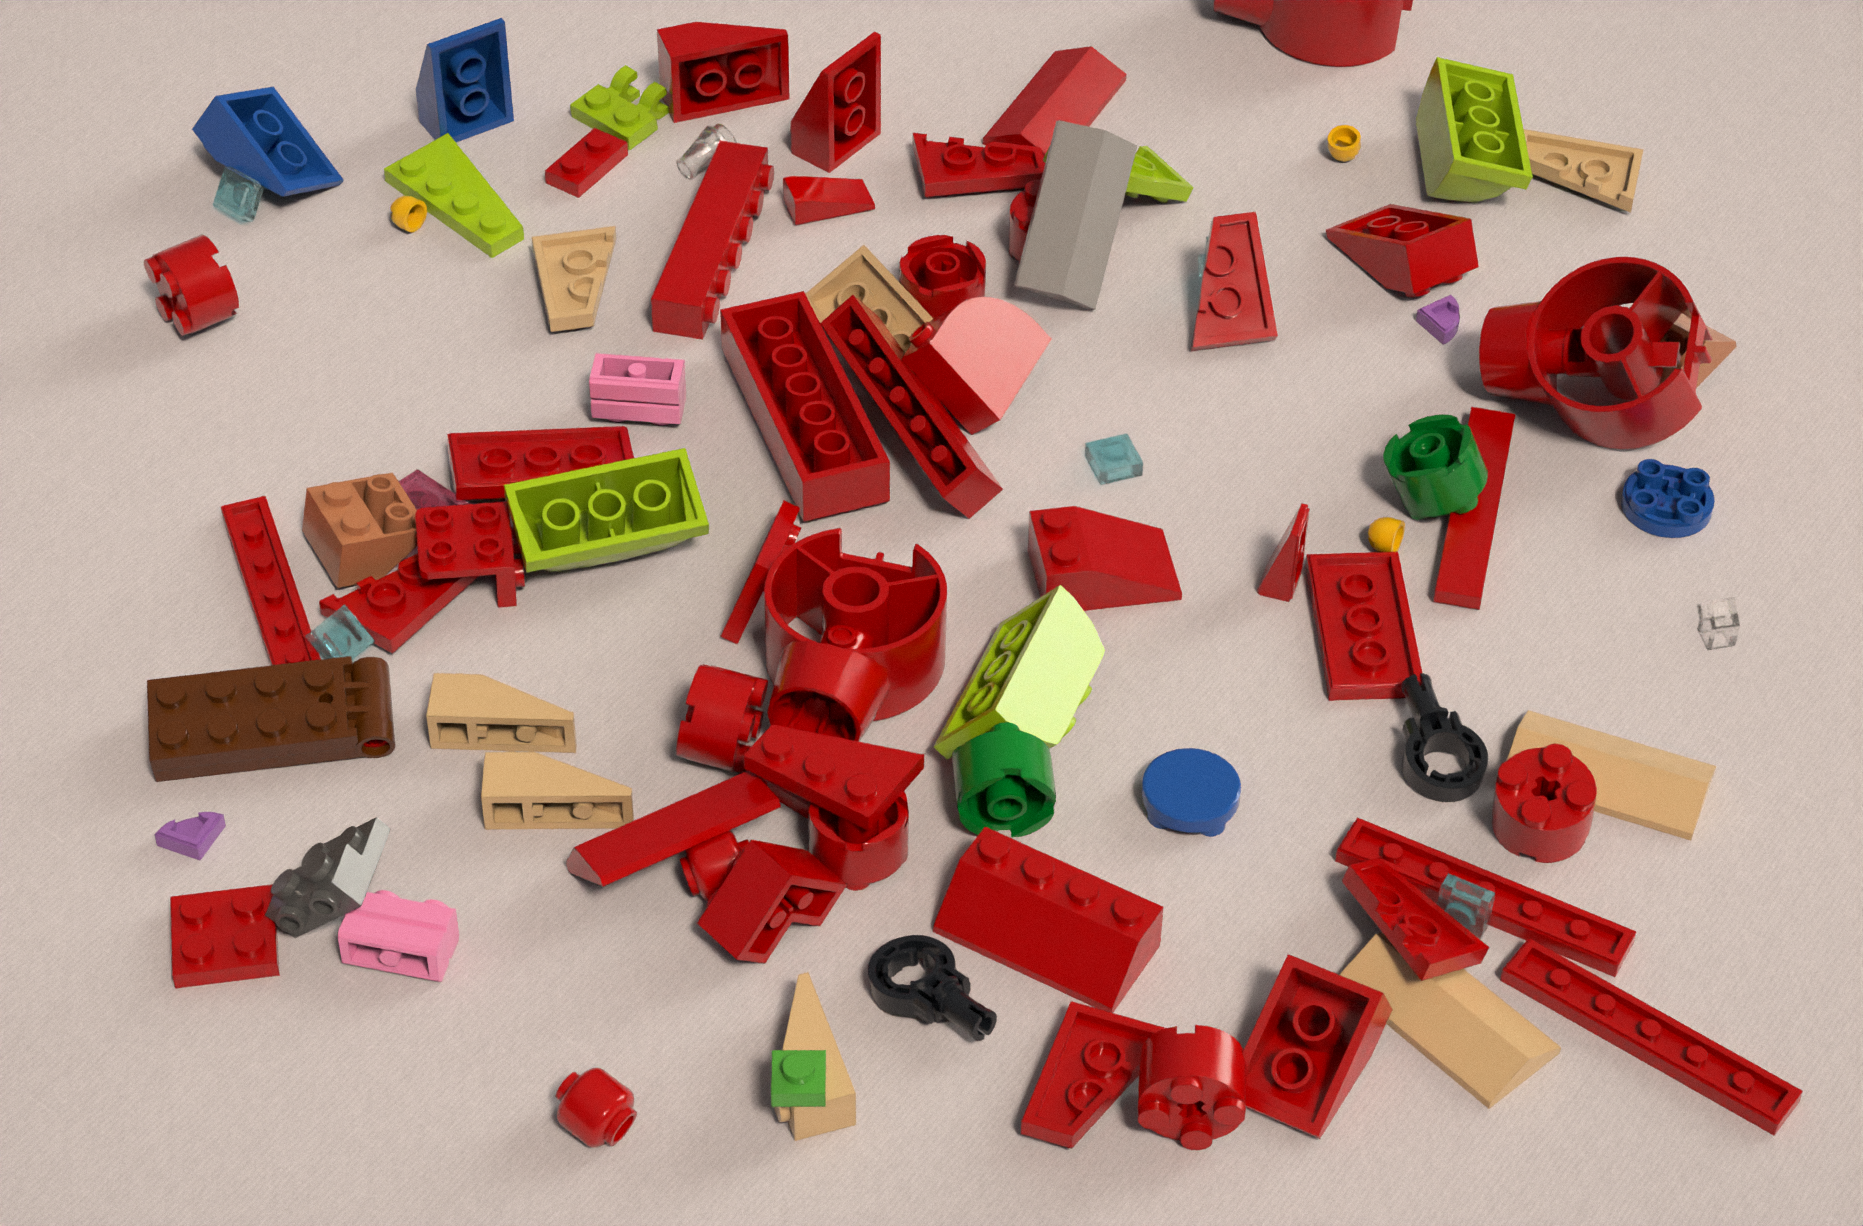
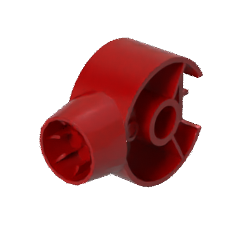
M1214 0L1213 11L1260 25L1268 40L1280 50L1293 57L1314 64L1346 67L1372 63L1395 51L1401 11H1411L1413 0Z
M1612 257L1588 263L1570 272L1548 291L1542 301L1497 306L1489 309L1481 330L1479 364L1483 385L1490 395L1553 405L1563 422L1575 434L1586 441L1607 448L1633 449L1665 440L1684 428L1700 412L1702 405L1696 395L1699 367L1702 363L1709 364L1712 361L1706 346H1703V341L1713 339L1689 291L1675 274L1665 267L1646 259ZM1633 303L1630 308L1620 306ZM1683 313L1691 319L1684 369H1674L1670 376L1658 386L1663 375V367L1677 368V364H1680V342H1660V340ZM1557 374H1566L1569 377H1600L1609 393L1616 398L1632 401L1610 406H1594L1573 401L1557 391Z
M836 528L812 534L799 540L784 550L773 562L767 573L764 585L765 659L767 673L774 685L767 711L770 725L774 724L860 742L872 721L890 718L908 711L933 692L942 677L945 667L947 582L940 565L928 551L915 544L912 567L885 562L884 553L878 552L875 559L846 554L842 552V529ZM798 617L822 635L820 642L813 641L799 634L788 624Z

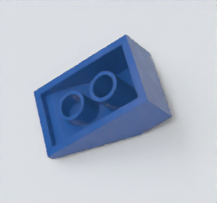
M502 18L427 44L416 86L419 122L434 140L449 133L455 142H459L514 121L505 21Z
M274 86L215 96L192 128L203 143L204 148L215 161L282 197L339 186L344 181Z

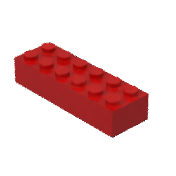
M801 291L720 309L722 351L795 505L800 508L799 514L803 522L890 501V461L805 292Z

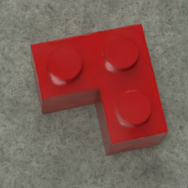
M750 840L748 845L737 854L733 864L734 867L721 887L710 896L707 908L697 924L736 960L766 963L792 922L821 926L847 884L808 850Z

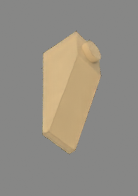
M433 674L426 714L431 749L576 753L577 741L573 712L482 674Z
M485 752L481 791L485 830L618 828L634 821L632 788L537 752Z
M809 972L799 974L782 1050H826V1107H774L778 1121L780 1123L788 1121L795 1141L856 1125V1092Z

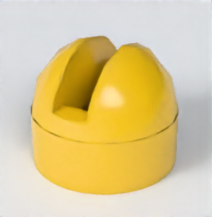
M1340 125L1329 132L1328 149L1331 156L1336 160L1350 161L1359 153L1361 135L1355 127Z
M412 196L398 197L390 207L392 222L408 232H415L420 229L427 216L426 204Z
M1381 517L1374 520L1368 529V541L1372 548L1379 552H1398L1404 537L1405 522L1392 517Z

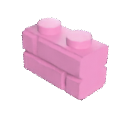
M596 353L589 380L592 418L608 419L612 422H623L626 420L651 422L659 426L681 424L686 402L685 360Z
M379 890L375 893L367 892L362 906L346 913L338 930V943L342 963L442 982L449 965V959L452 958L459 941L456 909L449 908L443 902L433 899L424 902L402 899L386 890Z

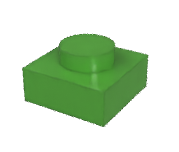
M772 1050V1107H826V1050Z

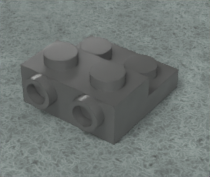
M376 817L358 827L351 826L347 828L340 836L324 844L320 842L312 846L303 857L302 866L294 870H285L275 880L271 888L273 897L265 915L274 921L280 929L297 938L361 907L391 828Z

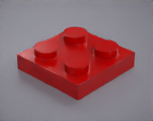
M273 884L170 897L172 976L175 989L280 976L277 925L265 915L273 897L271 893Z

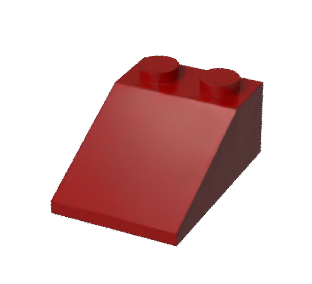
M691 22L657 29L659 82L667 90V95L662 100L669 107V114L674 123L790 99L789 46L786 29L706 22Z
M874 31L821 71L791 120V154L830 173L881 134V34Z
M1389 204L1326 229L1327 238L1385 288L1405 292L1407 297H1418L1428 294L1430 287L1440 283L1457 282L1463 278L1464 273L1479 267L1472 220L1470 218Z
M1077 506L1029 511L1028 554L1040 597L1061 585L1075 598L1083 611L1182 600V591L1163 529Z
M1288 954L1243 1050V1057L1246 1062V1108L1321 1139L1370 1060L1393 1010L1384 993Z

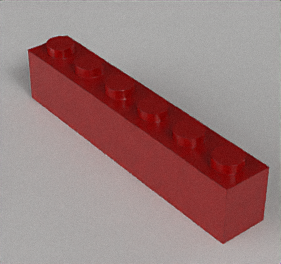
M719 141L652 295L653 332L703 340L709 324L716 323L719 315L721 295L727 296L729 292L732 268H739L742 257L743 242H749L751 239L753 217L760 216L764 202V191L771 190L773 185L774 166L768 165L767 147Z
M852 294L820 323L943 499L970 519L1003 490L939 399L904 363L902 357L905 352L878 315Z

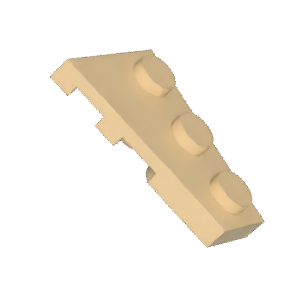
M1524 129L1532 174L1631 213L1644 149Z
M616 226L532 237L533 254L550 332L594 326L616 243Z

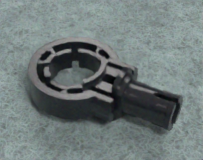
M1420 673L1421 686L1416 674L1411 675L1401 684V690L1405 694L1413 718H1408L1405 721L1402 729L1407 742L1402 756L1404 777L1415 791L1431 800L1439 802L1464 800L1473 795L1482 783L1488 765L1486 746L1472 729L1462 725L1459 714L1456 711L1450 712L1448 718V709L1440 707L1432 686V680L1428 674ZM1437 751L1450 754L1456 753L1459 757L1463 758L1466 766L1462 772L1448 773L1446 775L1433 770L1430 776H1428L1427 770L1429 765L1425 761L1424 756ZM1473 762H1475L1476 773L1469 778Z
M924 935L903 936L885 943L871 957L868 965L871 994L876 1004L886 1012L902 1017L918 1016L928 1024L935 1022V1019L938 1023L950 1021L976 1041L984 1039V1034L978 1031V1028L988 1036L995 1028L997 1022L996 1013L969 996L971 990L969 978L956 969L952 951L940 940ZM918 958L923 959V964L926 968L932 969V972L926 977L910 981V985H898L891 979L903 970L904 967L918 965ZM881 976L884 978L885 986L880 983Z

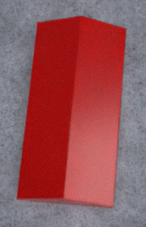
M1092 46L1055 51L983 137V145L993 141L1041 147L1043 156H1045L1051 144L1056 121L1060 120L1089 127L1125 83L1127 74Z
M746 771L575 846L566 861V866L569 873L603 887L780 808L781 804L779 798L756 774Z

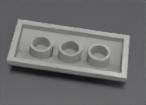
M1060 120L1056 121L1014 283L1015 287L1090 310L1096 309L1137 145L1103 129Z

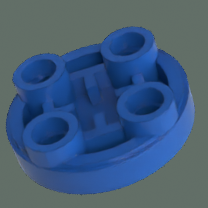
M1655 459L1642 460L1637 466V471L1632 473L1624 484L1621 497L1622 510L1632 524L1649 534L1665 538L1691 536L1703 530L1711 520L1715 499L1713 491L1709 486L1710 476L1699 468L1685 469L1674 465H1665Z
M1182 748L1168 751L1155 758L1148 765L1143 775L1142 801L1148 811L1147 819L1151 825L1159 829L1170 828L1188 833L1200 832L1202 835L1214 837L1220 835L1225 830L1226 823L1234 816L1240 803L1241 782L1238 773L1227 760L1206 750Z

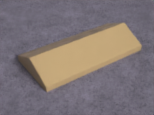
M865 245L861 246L805 293L820 323L853 294L879 316L905 353L912 344L909 341L911 334L920 325L933 319Z
M1527 711L1517 728L1507 760L1527 749L1546 747L1554 743L1562 744L1568 747L1572 755L1588 767L1595 779L1597 787L1595 812L1690 841L1692 840L1716 766L1533 711Z
M1383 932L1375 934L1339 974L1383 992L1393 1009L1386 1024L1488 1109L1560 1054L1561 1047L1465 969L1421 981Z

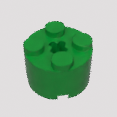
M1439 414L1427 416L1409 424L1408 426L1411 431L1399 439L1396 433L1389 440L1384 450L1383 460L1399 498L1411 518L1420 520L1451 512L1463 514L1477 506V496L1486 485L1488 471L1471 429L1467 424H1460L1458 418L1452 415Z
M1004 722L994 725L990 732L970 739L953 751V773L957 809L961 823L969 831L979 835L984 827H988L994 831L1010 830L1011 837H1022L1041 829L1052 819L1056 802L1052 759L1048 746L1040 738L1020 731L1019 727L1014 723Z

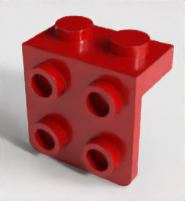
M507 502L424 507L416 511L419 572L422 578L430 580L495 575L498 608L517 606L516 587H525L523 559H514V554H521L514 527H511Z

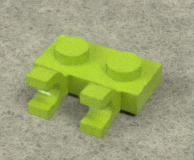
M625 65L615 73L609 88L597 84L571 103V115L574 119L592 129H599L628 143V150H631L657 131V119H661L669 113V107L659 102L661 98L667 95V90L664 86L654 81L644 90L637 105L631 103L640 97L639 90L630 85L638 78L637 71Z

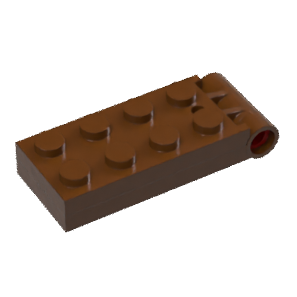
M346 656L147 680L149 761L156 782L361 757L381 758L395 750L390 672L387 661L382 658L365 657L353 663L352 657Z

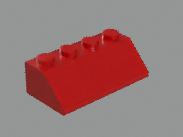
M984 827L958 862L933 925V932L1097 1009L1114 1013L1160 947L1164 907L997 831Z

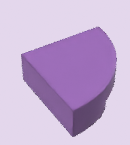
M1450 294L1418 309L1416 322L1444 345L1452 340L1458 331L1460 322L1459 304Z
M199 812V817L185 819L178 823L175 822V819L169 821L154 834L156 844L159 847L201 861L226 826L224 814Z

